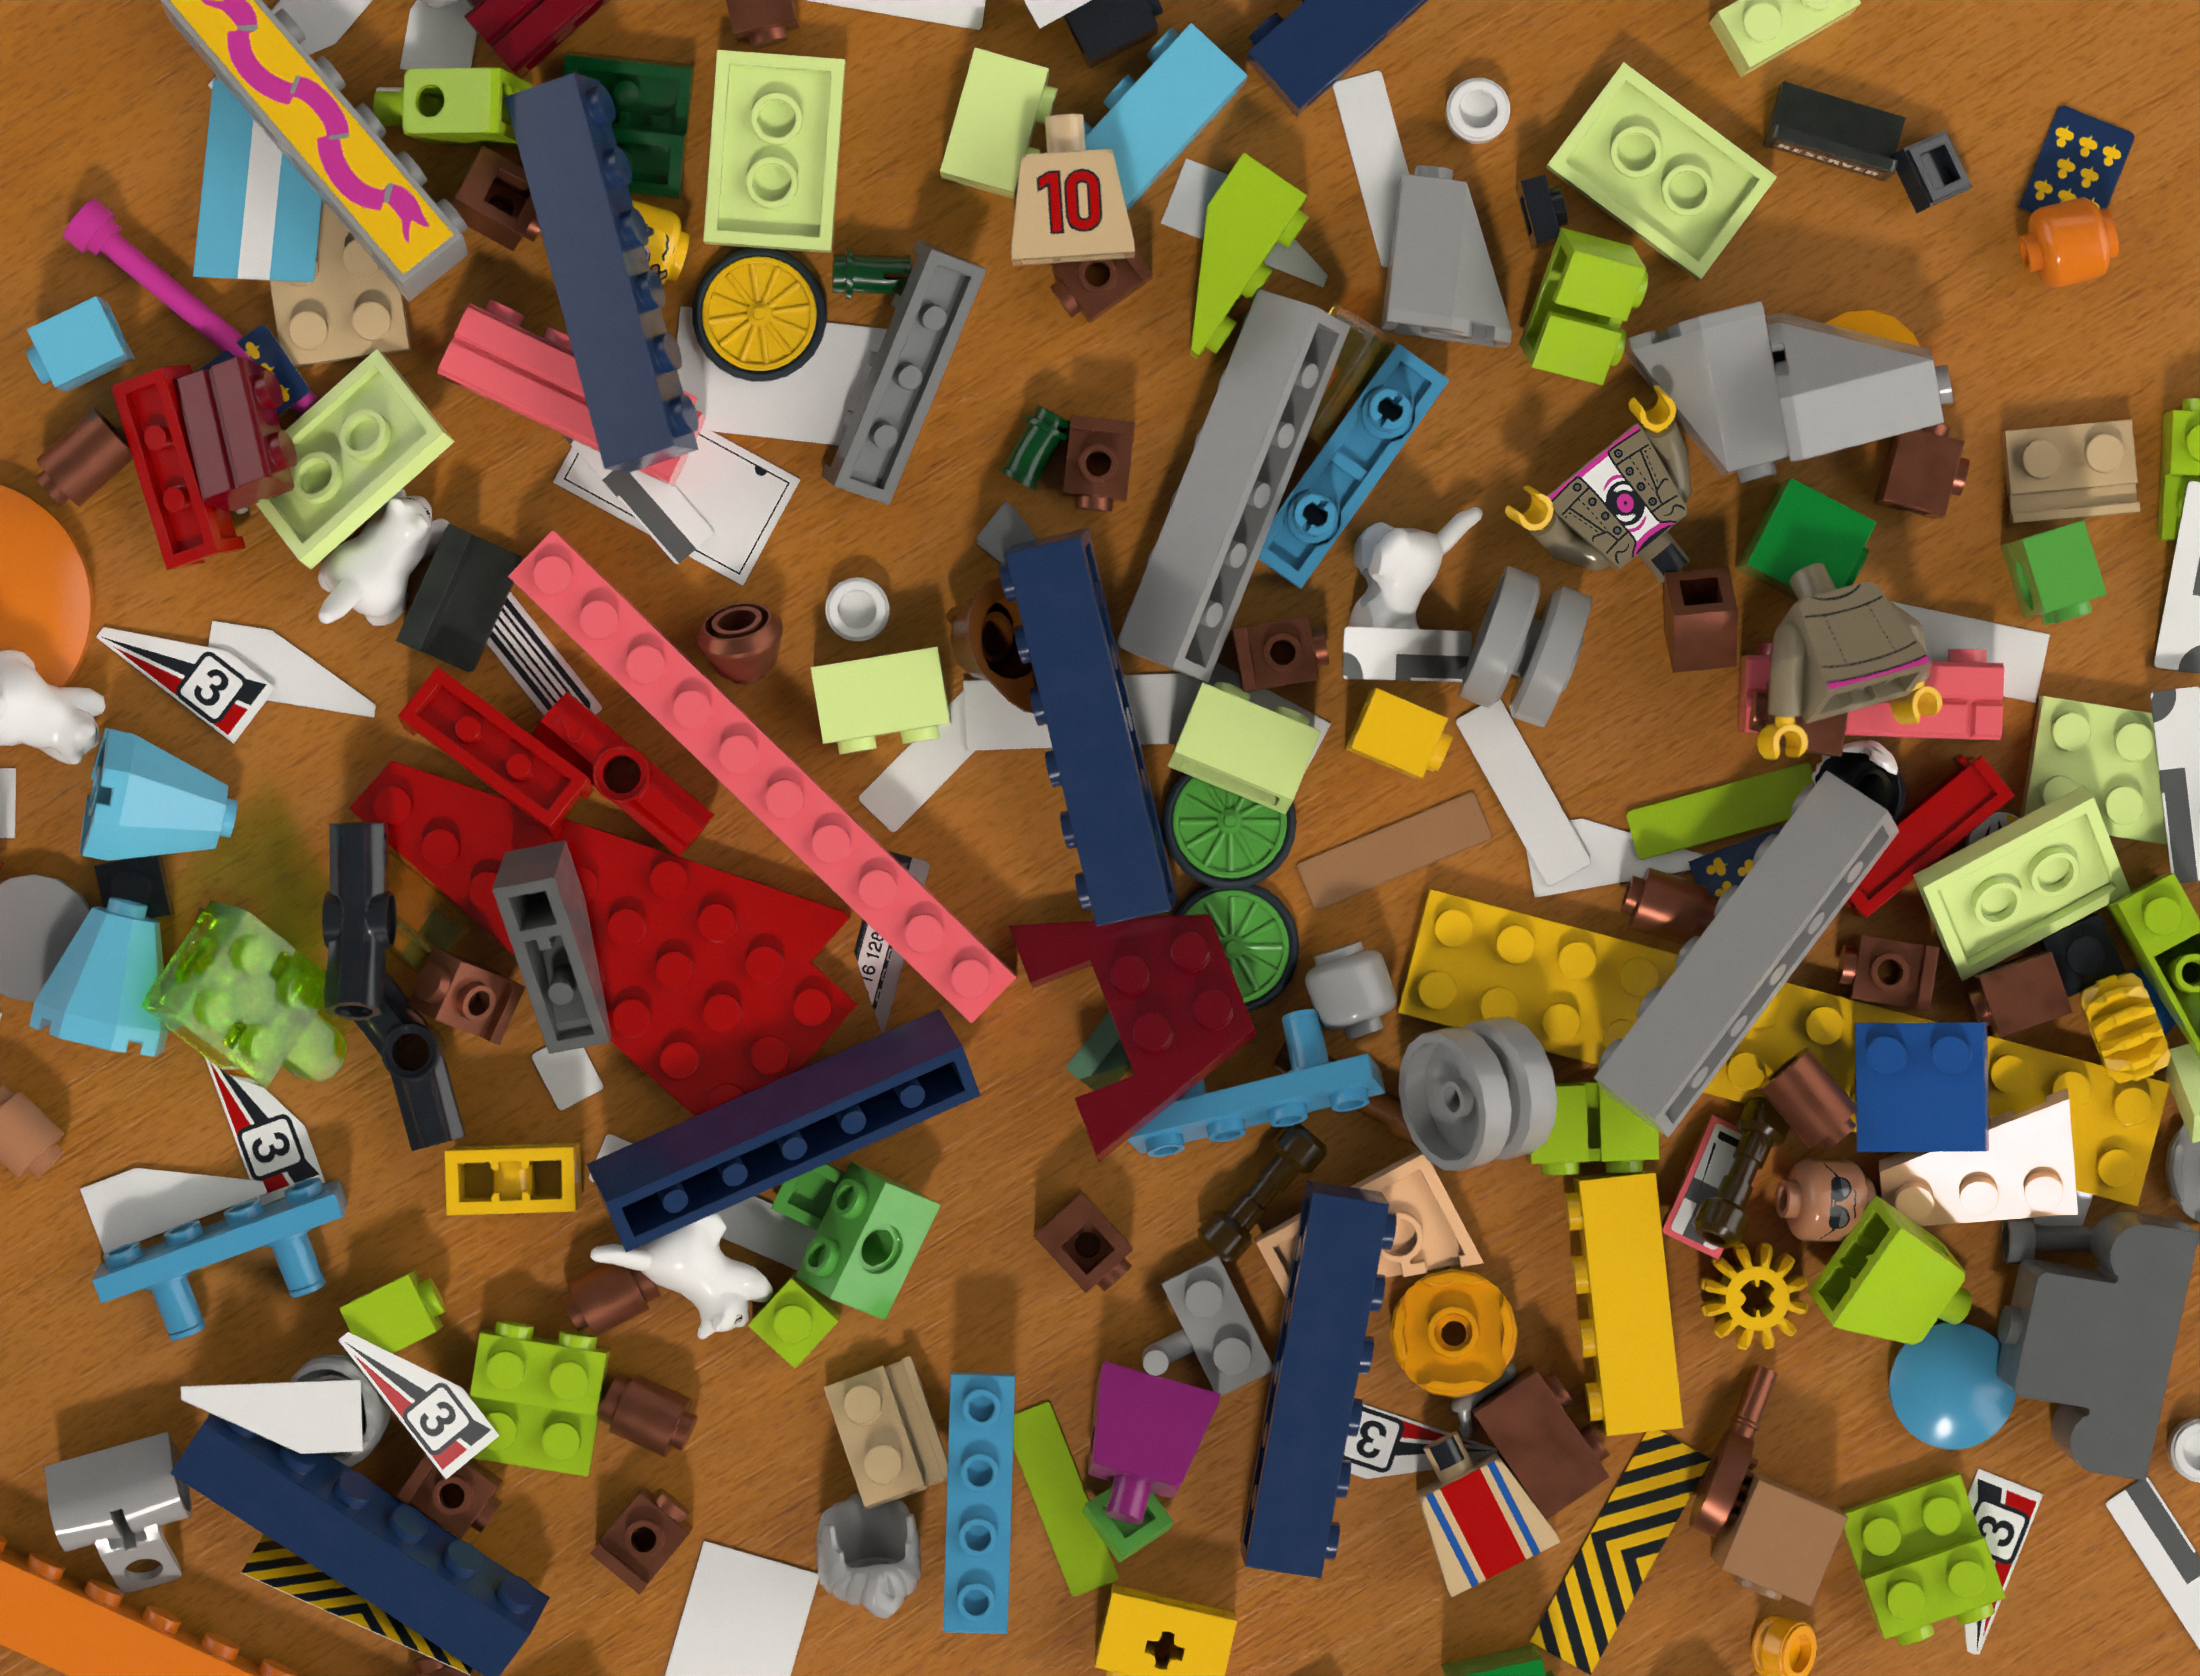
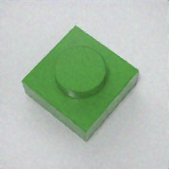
M827 1163L784 1182L771 1209L817 1231L830 1206L833 1193L844 1177L845 1171Z
M1111 1488L1085 1504L1082 1511L1119 1563L1171 1529L1174 1521L1154 1493L1149 1495L1142 1524L1119 1521L1105 1514Z

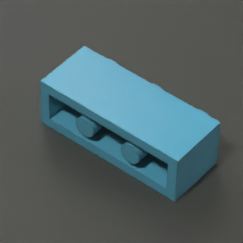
M1192 23L1181 34L1171 28L1158 40L1146 55L1153 62L1151 67L1137 82L1130 75H1127L1111 91L1103 102L1110 111L1094 128L1084 122L1086 150L1112 149L1127 211L1246 84L1248 75Z

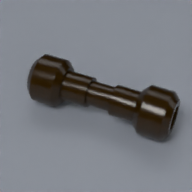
M1755 1097L1746 1101L1737 1121V1126L1742 1136L1733 1154L1734 1162L1728 1175L1723 1176L1715 1197L1704 1199L1701 1202L1692 1222L1696 1234L1711 1245L1720 1248H1731L1740 1244L1749 1224V1219L1744 1209L1753 1191L1751 1185L1758 1169L1763 1168L1771 1148L1783 1145L1791 1127L1766 1097Z
M1300 1123L1283 1127L1273 1139V1149L1276 1152L1259 1171L1260 1176L1245 1193L1241 1192L1225 1212L1223 1210L1213 1211L1198 1228L1199 1240L1225 1262H1237L1252 1245V1237L1249 1232L1266 1213L1264 1209L1280 1191L1284 1192L1300 1172L1302 1174L1312 1173L1327 1156L1326 1145Z

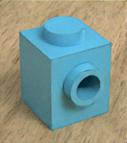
M98 296L27 329L34 346L26 349V353L36 375L43 384L52 381L55 388L64 392L75 389L135 359L108 302Z

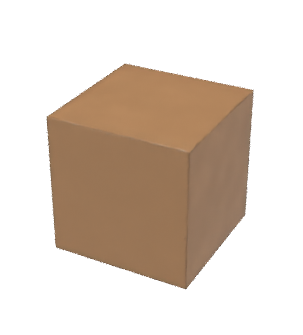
M1751 1471L1754 1473L1752 1480L1742 1483L1749 1487L1746 1495L1743 1494L1737 1497V1499L1743 1501L1741 1508L1731 1510V1512L1737 1514L1734 1523L1731 1521L1729 1524L1724 1523L1710 1557L1722 1570L1735 1575L1733 1578L1734 1582L1754 1592L1779 1601L1782 1595L1811 1606L1848 1517L1831 1503Z

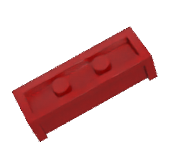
M190 364L160 367L111 386L166 570L197 566L205 563L204 559L207 557L236 552L246 548L243 536L237 537L230 512L203 502L176 385L178 378L193 373Z
M438 666L398 715L404 730L412 736L418 733L541 823L544 833L554 840L562 832L561 821L580 797L587 800L594 791L588 776Z
M1962 754L1956 755L1953 761L1959 769L1898 818L1895 824L1899 829V833L1846 902L1857 917H1869L1914 879V874L1932 865L2015 796L1983 756H1980L1978 759L1973 756L1967 760Z

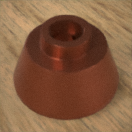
M750 602L735 603L712 612L700 627L696 641L699 650L719 676L737 684H751L764 678L767 672L776 664L783 625L777 614L761 604Z

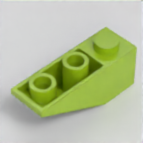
M1243 153L1208 204L1206 210L1190 356L1196 360L1200 358L1206 348L1215 354L1219 352L1237 325V322L1228 315L1240 297L1243 295L1250 301L1254 300L1258 288L1262 289L1273 272V269L1264 264L1276 244L1279 242L1288 249L1309 219V216L1300 211L1307 195L1246 153Z
M2175 873L2161 874L2131 890V893L2106 905V908L2136 963L2200 1059V919Z

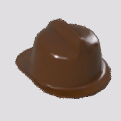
M999 577L986 582L973 598L966 601L963 605L952 607L946 614V619L952 626L950 637L952 652L958 665L973 677L989 681L1011 704L1023 712L1033 713L1030 689L1037 687L1032 662L1022 663L1016 645L1015 626L1022 625L1017 600L1007 601L1001 578Z

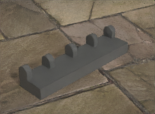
M921 239L917 240L913 252L918 254L903 293L896 292L891 305L896 310L878 353L871 351L867 364L872 368L854 411L847 410L843 419V423L847 428L832 464L825 463L821 476L835 487L890 505L987 271L986 268L976 262L946 252L940 247Z

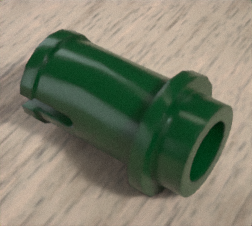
M846 248V255L833 254L832 293H845V299L852 300L853 293L895 294L898 292L902 294L908 278L884 277V274H910L911 256L853 255V248Z
M1039 404L1036 405L1032 414L1025 412L1023 418L1028 422L1004 466L1002 465L999 470L1033 490H1036L1037 483L1061 440L1068 441L1069 435L1065 434L1071 423Z

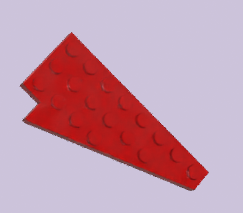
M390 761L349 807L363 822L388 823V844L514 956L515 954L492 890L504 853L566 840L585 896L612 1035L610 1041L694 1116L799 1071L858 1005L851 996L811 962L851 918L843 910L684 857H678L675 854L567 818L561 821L562 832L554 840L544 833L541 823L507 798L396 761Z

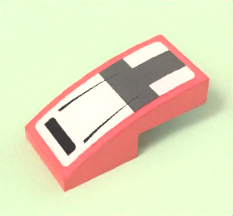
M1711 1114L1684 1168L1686 1174L1661 1226L1662 1233L1719 1260L1724 1248L1711 1245L1702 1240L1696 1234L1692 1222L1701 1202L1704 1199L1715 1197L1723 1176L1728 1175L1734 1162L1733 1154L1742 1134L1737 1126Z

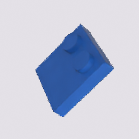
M1987 1022L1855 1023L1856 1105L1858 1107L1856 1110L1857 1152L1989 1151Z

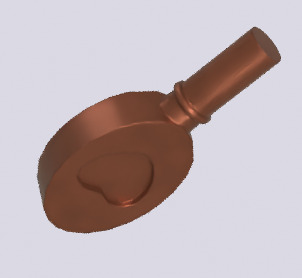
M1753 1366L1736 1412L1730 1418L1731 1424L1719 1441L1700 1484L1689 1519L1690 1527L1716 1537L1724 1523L1735 1522L1737 1514L1731 1512V1510L1741 1508L1743 1501L1737 1499V1497L1743 1494L1746 1495L1749 1489L1748 1486L1742 1483L1752 1480L1754 1473L1751 1471L1758 1464V1460L1751 1457L1754 1447L1753 1438L1755 1431L1759 1430V1421L1778 1375L1776 1372L1763 1366Z

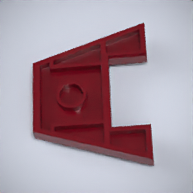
M1210 914L1134 918L1096 926L1095 921L1009 926L1032 989L1090 966L1093 967L1133 1070V1076L1074 1098L1099 1162L1256 1036L1254 1025Z

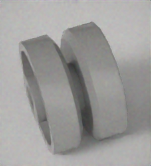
M1506 566L1490 600L1472 647L1459 687L1458 697L1489 708L1500 700L1511 674L1515 675L1517 678L1509 703L1511 716L1544 728L1561 692H1564L1578 660L1584 640L1582 635L1588 620L1593 597L1561 586L1550 594L1539 619L1533 618L1541 590L1539 578L1511 566Z
M1493 1017L1468 1023L1464 1027L1444 1028L1422 1033L1408 1045L1400 1064L1398 1087L1402 1115L1413 1142L1428 1161L1444 1171H1461L1486 1165L1493 1159H1510L1531 1154L1546 1143L1555 1124L1557 1107L1555 1080L1552 1067L1542 1044L1527 1026L1512 1017Z

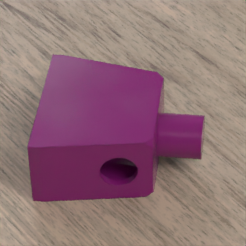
M1103 1362L1095 1385L1088 1474L1113 1482L1105 1511L1107 1516L1127 1523L1142 1524L1150 1493L1170 1498L1175 1497L1219 1404L1220 1393L1167 1378L1153 1376L1110 1362Z

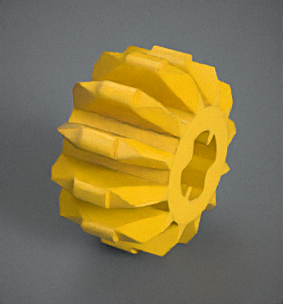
M2126 973L2120 976L2112 975L2098 980L2095 985L2082 990L2079 1001L2082 1013L2108 1077L2119 1084L2131 1080L2139 1081L2154 1075L2155 1071L2169 1065L2171 1054L2155 1007L2141 978L2133 973Z
M1740 1242L1739 1245L1733 1247V1254L1737 1263L1733 1267L1722 1257L1719 1260L1713 1257L1711 1260L1714 1268L1724 1275L1721 1281L1712 1278H1701L1700 1288L1709 1293L1718 1294V1298L1704 1302L1700 1305V1310L1704 1316H1716L1725 1313L1716 1322L1713 1333L1719 1338H1723L1737 1327L1735 1345L1739 1349H1748L1754 1330L1757 1332L1758 1340L1762 1347L1771 1349L1775 1346L1771 1327L1776 1325L1780 1331L1789 1337L1793 1336L1797 1331L1794 1324L1784 1318L1787 1310L1797 1314L1807 1313L1808 1304L1799 1299L1790 1298L1789 1295L1807 1287V1279L1802 1275H1794L1783 1279L1795 1263V1259L1789 1254H1783L1770 1265L1773 1255L1772 1245L1760 1242L1756 1248L1754 1260L1751 1261L1747 1247ZM1760 1280H1764L1767 1285L1763 1288L1761 1294L1767 1300L1765 1305L1758 1310L1750 1304L1748 1305V1312L1743 1311L1741 1306L1745 1303L1746 1297L1740 1291L1742 1287L1748 1282L1759 1287Z

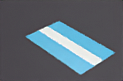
M213 80L193 277L314 282L322 199L220 80Z

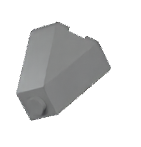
M1425 165L1415 166L1414 175L1403 174L1399 180L1379 332L1506 349L1511 343L1512 329L1467 182L1452 180L1453 170Z
M1762 301L1685 320L1677 325L1666 328V332L1656 334L1655 330L1629 337L1626 340L1624 349L1626 357L1657 396L1658 394L1653 387L1655 385H1659L1674 401L1676 405L1675 419L1720 476L1737 472L1739 482L1745 483L1777 474L1775 462L1783 461L1789 458L1790 455Z
M1780 312L1767 315L1770 343L1775 358L1774 364L1791 462L1944 423L1941 405L1954 403L1947 364L1934 367L1931 349Z

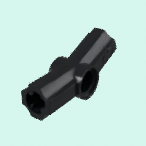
M388 823L329 824L330 891L325 893L322 909L323 938L325 946L328 948L324 1008L328 1015L342 1017L346 1020H370L374 1016L383 1015L387 949L393 948L397 931L396 901L394 893L389 891Z
M386 970L383 1015L374 1016L370 1020H354V1022L382 1056V1061L387 1071L390 1072L411 1150L415 1151L467 1136L445 1059V1041L441 1033L434 1026L428 1024L418 1010L407 1005L410 999ZM408 1033L422 1036L429 1045L430 1055L427 1063L422 1068L413 1069L407 1067L398 1055L399 1042Z

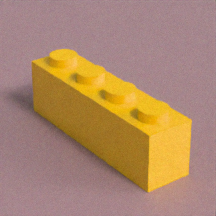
M1644 1169L1643 1172L1603 1173L1573 1177L1575 1192L1564 1193L1568 1230H1579L1582 1255L1571 1257V1267L1575 1294H1586L1589 1319L1578 1320V1332L1582 1357H1593L1596 1382L1585 1383L1589 1421L1600 1420L1601 1430L1606 1436L1683 1428L1656 1172L1651 1169Z

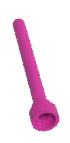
M96 198L91 199L71 220L62 237L84 254L90 251L96 257L103 253L223 352L227 350L236 357H245L253 361L236 343L244 335L119 234L121 227L113 221L116 215ZM309 389V393L292 405L291 408L302 416L320 399Z

